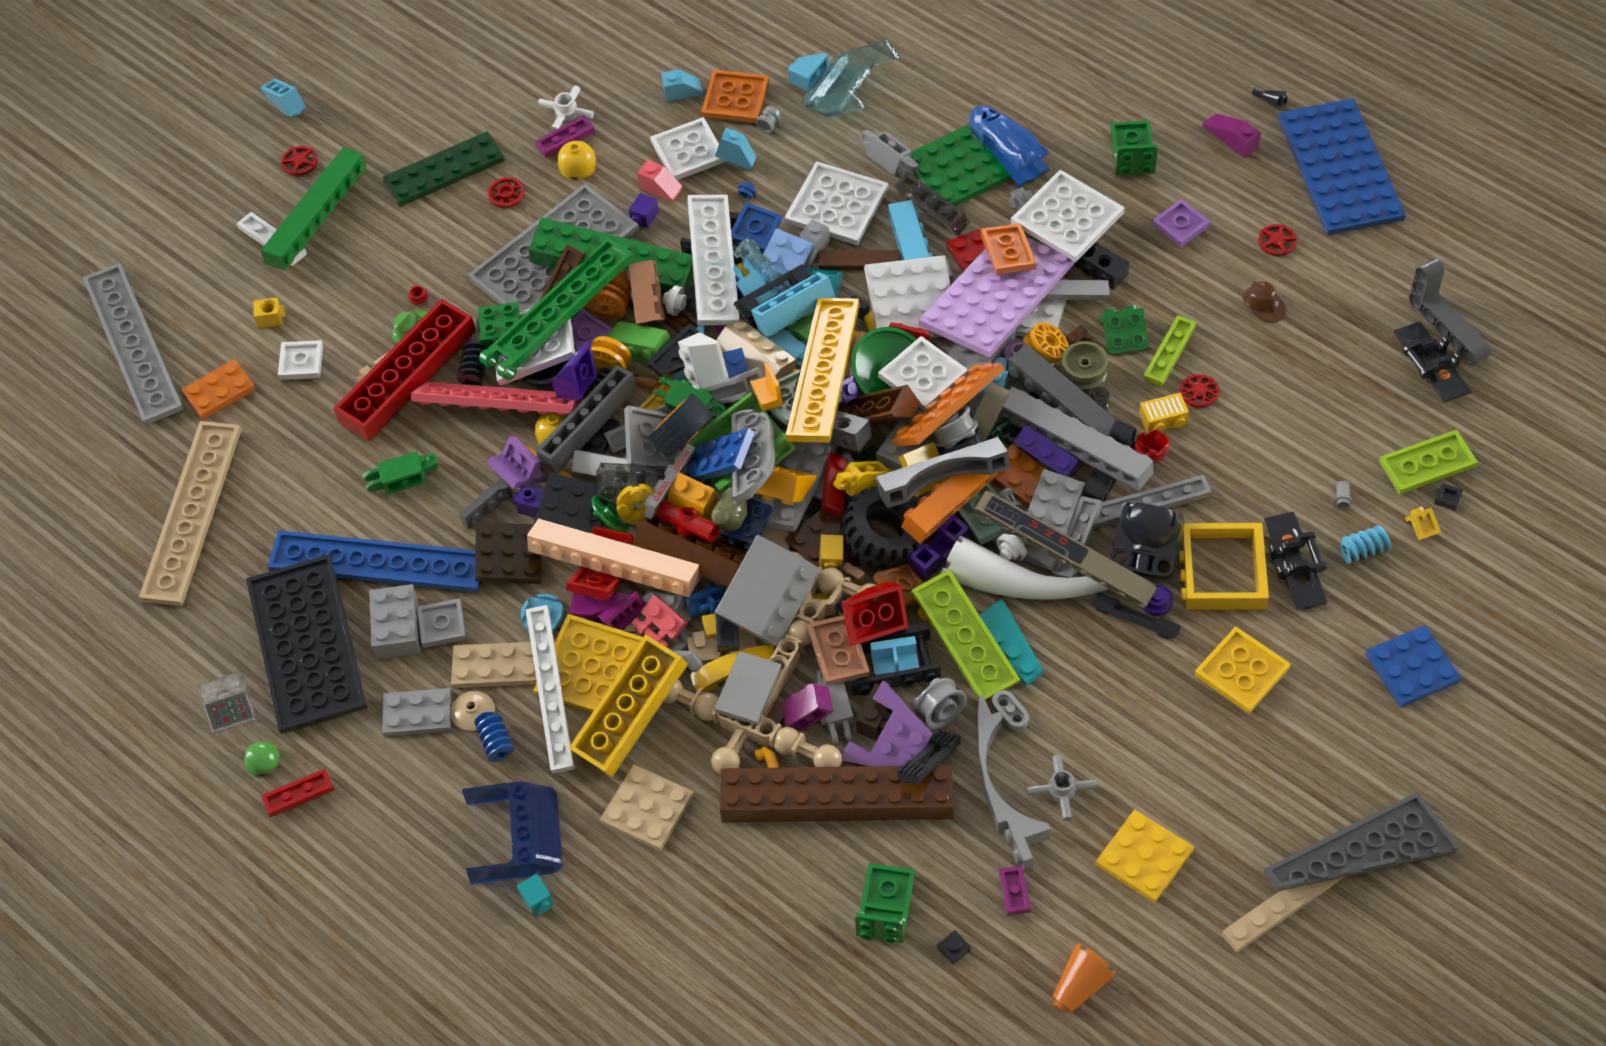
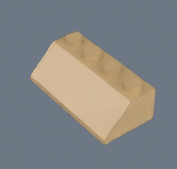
M741 318L739 322L725 326L716 340L720 344L722 353L742 347L748 370L760 367L764 377H766L765 363H769L777 380L791 374L796 369V359Z

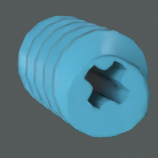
M1379 525L1373 529L1368 528L1366 531H1360L1357 534L1353 533L1349 537L1344 536L1340 541L1341 553L1347 564H1351V557L1355 562L1359 561V554L1363 559H1366L1367 552L1370 556H1375V549L1379 554H1382L1384 551L1383 546L1387 551H1390L1392 548L1387 532Z

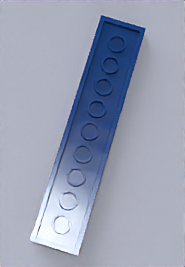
M279 530L267 566L269 571H273L330 554L336 576L341 579L400 585L413 584V586L477 593L481 581H475V550Z

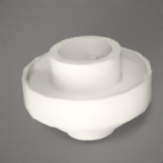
M676 285L668 292H665L663 304H665L669 315L677 316L680 311L684 310L687 295H685L683 287Z
M1002 534L997 539L1001 557L1009 561H1022L1027 555V550L1024 547L1025 544L1019 537L1012 534Z

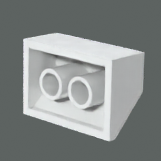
M699 332L678 342L680 347L679 355L685 365L684 374L689 382L693 384L692 387L700 390V388H706L729 379L718 341Z

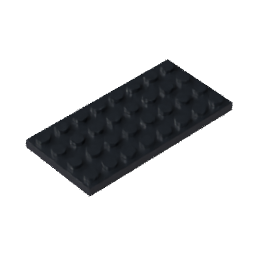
M327 554L246 578L279 732L281 734L368 708L331 555Z

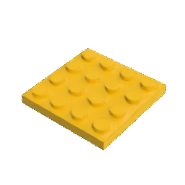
M568 614L555 641L564 704L593 713L643 637ZM536 683V686L533 691L534 694L539 695L538 686Z

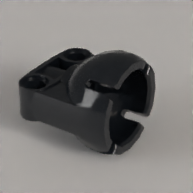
M1127 502L1121 511L1110 559L1116 562L1115 557L1118 554H1125L1127 556L1126 561L1119 565L1133 573L1150 578H1170L1174 573L1184 527V516L1181 513H1172L1170 509L1156 505ZM1161 563H1168L1170 570L1162 573L1158 570V566Z

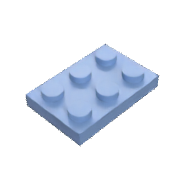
M776 228L756 269L759 274L763 272L768 281L771 282L797 266L804 265L813 244ZM785 281L773 289L778 294L792 285L789 284V281Z

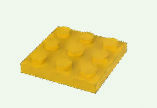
M1235 626L1195 670L1194 676L1250 714L1290 669L1291 664Z
M1134 809L1096 860L1095 866L1156 903L1191 855L1194 846Z

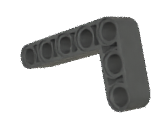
M1433 258L1416 268L1409 293L1410 303L1442 337L1447 336L1450 340L1449 344L1467 363L1475 365L1492 354L1491 347L1439 293L1444 275V267L1438 259Z

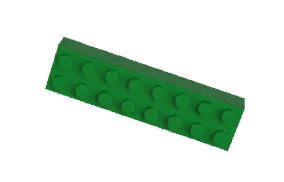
M543 217L540 218L528 249L530 263L555 269L566 244L585 253L586 258L602 242L609 238L633 252L635 259L629 264L649 260L656 261L661 294H665V292H668L676 285L683 287L685 293L689 288L693 277L692 255ZM629 265L623 269L626 273L629 270Z

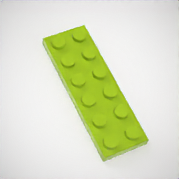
M950 569L912 589V595L978 699L980 696H984L985 701H987L996 692L1007 690L1020 682V678Z

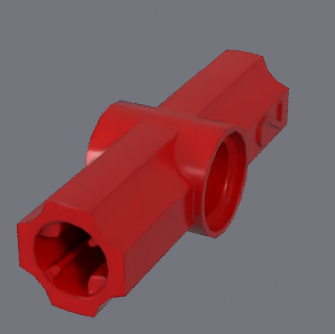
M665 500L661 502L656 511V516L660 520L678 527L677 531L682 535H695L708 542H713L720 533V527L714 522L699 516V511L695 508H681Z

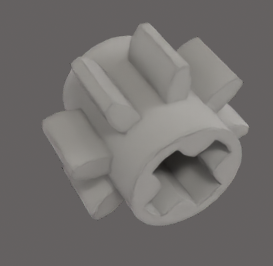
M1024 187L1018 188L1010 193L1011 198L1008 202L1011 209L1017 208L1019 211L1033 197L1030 189L1025 191Z

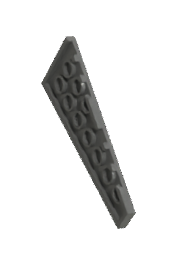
M1416 792L1265 868L1263 873L1275 890L1279 892L1458 851L1460 846L1419 793Z

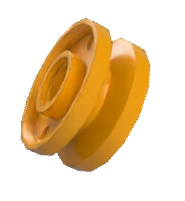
M1039 322L1023 338V346L1025 344L1029 345L1053 367L1062 360L1064 351L1069 347L1063 333L1057 327L1047 322Z
M599 336L594 338L591 344L597 373L602 367L614 369L616 365L626 370L632 360L629 349L613 338Z

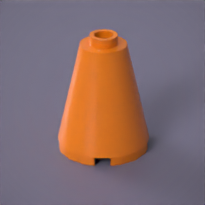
M1080 943L1075 945L1052 996L1055 1000L1053 1005L1063 1013L1066 1011L1072 1013L1116 975V971L1113 969L1110 972L1107 969L1109 964L1089 948L1085 951L1079 949L1082 946Z

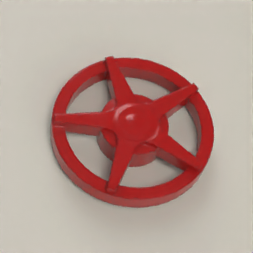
M307 146L291 147L281 159L284 171L293 176H302L310 173L318 163L316 152ZM294 153L292 158L287 159L290 154ZM310 154L314 156L313 162L307 160ZM285 164H293L294 171L289 170ZM306 165L310 166L305 170L298 171V169L304 168Z
M1284 224L1266 226L1261 230L1258 237L1260 248L1273 256H1284L1291 253L1295 249L1297 242L1294 231ZM1272 229H1279L1278 232L1274 233L1269 231ZM1282 230L1288 232L1291 236H1285ZM1263 234L1269 237V241L1265 244L1262 242ZM1293 241L1292 246L1285 250V242ZM1267 247L1280 248L1281 251H1273Z

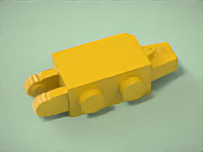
M880 461L851 462L843 473L837 474L833 485L837 489L846 490L848 495L854 497L863 489L869 488L870 490L871 487L877 486L876 476L894 470L886 468Z

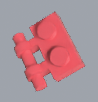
M653 595L641 611L647 617L645 621L642 622L639 618H635L632 622V625L637 628L636 631L642 636L646 634L667 648L669 644L664 641L667 636L676 640L688 624V621L657 595ZM653 624L661 629L658 634L650 629Z

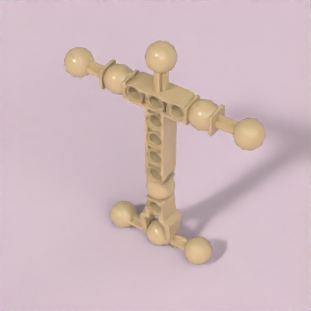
M792 552L803 558V556L800 555L798 552ZM822 566L818 567L820 570L804 598V602L800 607V614L796 615V621L790 624L784 639L780 641L769 660L781 664L783 670L778 675L758 725L750 724L744 726L745 721L733 717H723V714L715 712L714 708L719 698L714 693H703V690L699 688L696 694L683 689L679 680L676 681L662 703L672 704L679 701L689 706L691 715L696 714L704 721L713 720L714 724L717 725L719 723L722 728L734 733L727 746L718 748L712 755L711 765L718 774L721 775V768L739 767L740 757L738 752L746 739L762 746L771 747V749H775L781 755H792L794 760L798 758L799 754L812 759L815 767H840L842 754L834 745L826 744L818 748L806 742L804 733L801 732L799 734L791 727L782 728L781 724L778 723L776 725L773 720L766 716L800 661V653H804V647L811 643L807 624L824 620L827 615H833L843 598V593L852 597L876 584L868 583L859 586L851 583L850 577L844 578L841 571L837 568L829 567L823 569ZM818 587L823 593L831 595L828 600L813 599ZM788 650H794L791 653H786ZM765 731H772L770 734H763Z

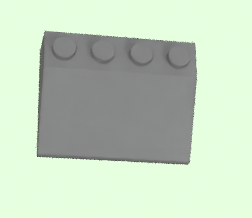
M757 535L715 613L764 643L778 646L820 568Z

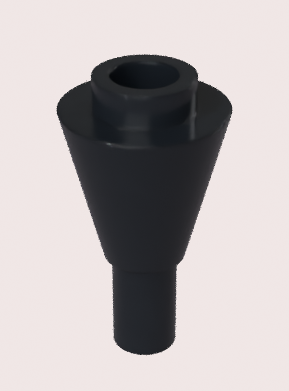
M1256 87L1252 91V95L1263 98V100L1278 110L1284 107L1288 101L1286 91L1262 90Z

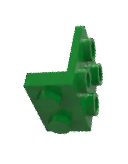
M517 302L478 308L479 319H476L477 329L480 331V335L477 336L478 343H482L489 348L494 340H498L520 319Z
M1137 306L1124 307V311H1116V308L1107 309L1099 316L1100 324L1104 325L1107 352L1109 354L1145 350L1149 347L1143 308L1137 309Z

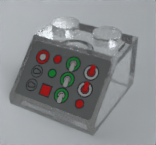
M241 671L198 685L201 702L213 734L257 721L248 685Z

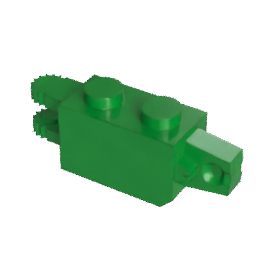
M660 377L658 382L669 387L670 390L668 393L661 389H654L653 391L656 396L665 399L666 407L674 410L691 393L697 396L713 414L711 418L716 419L727 410L725 406L714 400L713 395H711L712 392L705 388H700V390L692 387L693 384L686 380H681L680 382Z
M416 451L376 464L377 468L363 473L362 477L364 481H368L366 485L367 491L374 492L385 489L386 495L423 484L426 480L425 474L439 468L434 453L418 456Z

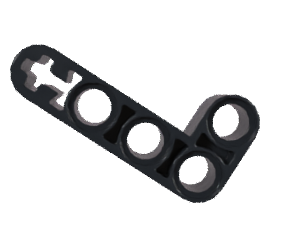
M1116 420L1109 436L1120 444L1133 448L1137 428ZM1094 468L1084 487L1082 496L1105 502L1117 479Z

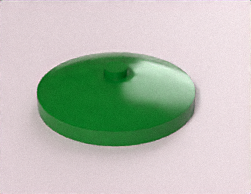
M880 327L867 332L859 339L850 355L849 370L850 375H853L861 395L892 388L878 378V372L917 340L913 335L894 327Z

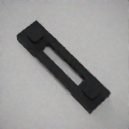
M801 264L735 301L733 305L736 306V310L741 314L743 320L746 321L753 317L751 310L761 305L756 300L757 297L785 281H789V284L793 287L809 278L810 274L804 265Z
M1101 592L1093 597L1091 606L1096 607V610L1099 612L1116 615L1157 632L1158 636L1167 640L1170 638L1174 639L1179 634L1181 625L1164 618H1159L1158 620L1119 604L1120 600Z
M939 730L930 739V743L912 760H907L897 770V778L918 784L960 744V735L956 736L954 733L951 735V732L947 734V731L942 733V730ZM935 749L939 751L925 765L921 764Z

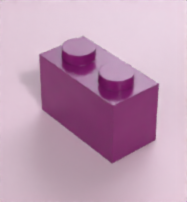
M817 683L806 685L804 689L790 695V698L781 703L786 727L800 731L805 730L834 712L829 688Z

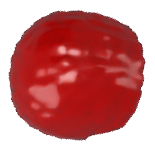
M1153 429L1146 434L1141 432L1132 449L1141 455L1148 456L1153 460V464L1162 461L1167 455L1170 440L1163 432Z

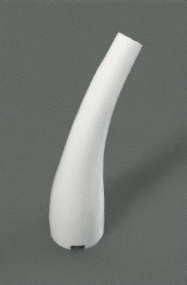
M962 536L959 537L947 558L948 564L941 572L943 573L950 569L961 585L1013 598L1037 600L1066 599L1108 590V588L1087 576L1062 578L1034 573Z

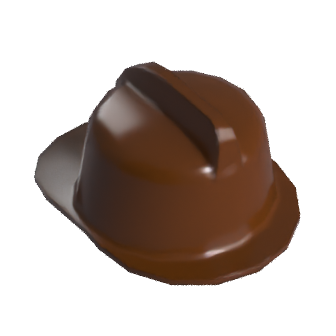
M1255 280L1252 286L1244 291L1242 296L1243 302L1259 319L1268 323H1275L1284 318L1286 306L1276 294L1272 284Z

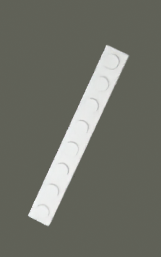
M548 605L526 609L550 769L552 774L575 769L572 750L569 749L571 743Z

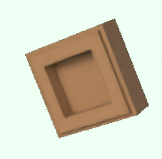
M846 562L843 566L844 578L850 577L851 583L859 586L865 585V572Z

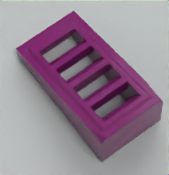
M635 591L598 615V618L604 625L622 630L641 614L646 604ZM634 601L638 605L635 608L632 606V603Z

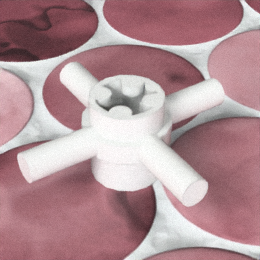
M575 85L570 93L558 94L555 97V102L539 99L538 106L555 110L557 118L551 127L553 131L559 129L563 122L573 121L576 115L585 116L590 119L593 118V111L577 108L575 99L580 92V87Z

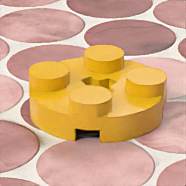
M639 484V486L635 487L631 485L624 488L616 499V508L620 518L626 523L638 526L639 520L647 518L644 516L647 508L644 506L646 499L650 494L654 495L656 491L645 484ZM642 502V506L634 507L633 503Z

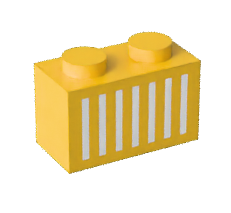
M1176 393L1141 402L1139 417L1146 433L1153 429L1163 432L1164 430L1181 428L1187 425L1189 411L1181 393Z

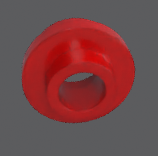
M413 286L409 290L408 299L412 304H423L428 299V292L422 286Z

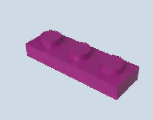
M582 116L536 140L535 146L547 158L560 151L566 143L579 141L594 133L595 130L588 119Z

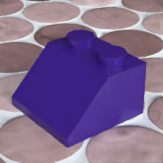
M586 342L553 379V388L557 398L579 401L597 378L590 343Z

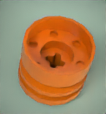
M622 270L587 302L585 306L588 310L603 319L618 320L622 318L626 313L631 298L630 290H632L627 273Z

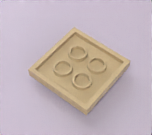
M634 764L601 816L600 824L661 852L694 797V792Z

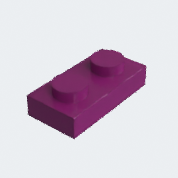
M1022 865L999 869L1007 916L1031 913Z

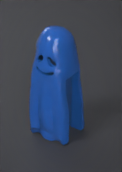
M980 105L972 110L969 117L971 130L1009 172L1017 188H1021L1027 181H1035L1041 173L1049 171V166L1041 160L1049 152L1031 132L989 106Z

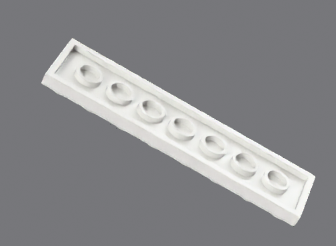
M688 195L698 325H734V322H739V313L736 310V306L733 305L737 301L735 273L732 269L734 267L728 195Z

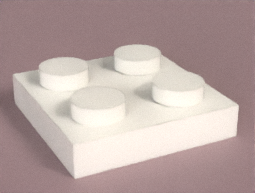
M322 340L281 342L278 368L279 380L320 378L323 354Z

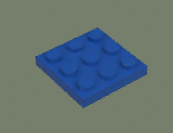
M1426 625L1369 648L1365 653L1400 708L1461 681L1460 675Z

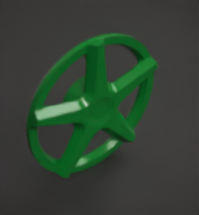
M601 495L592 497L591 503L594 508V515L599 516L613 530L625 533L629 530V523H623L618 519L620 516L617 512V506L612 501ZM599 499H602L608 502L609 504L605 507Z

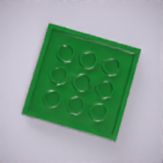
M969 125L912 151L910 156L918 164L917 169L913 171L914 177L942 212L1010 180L1009 172L989 148L982 144Z

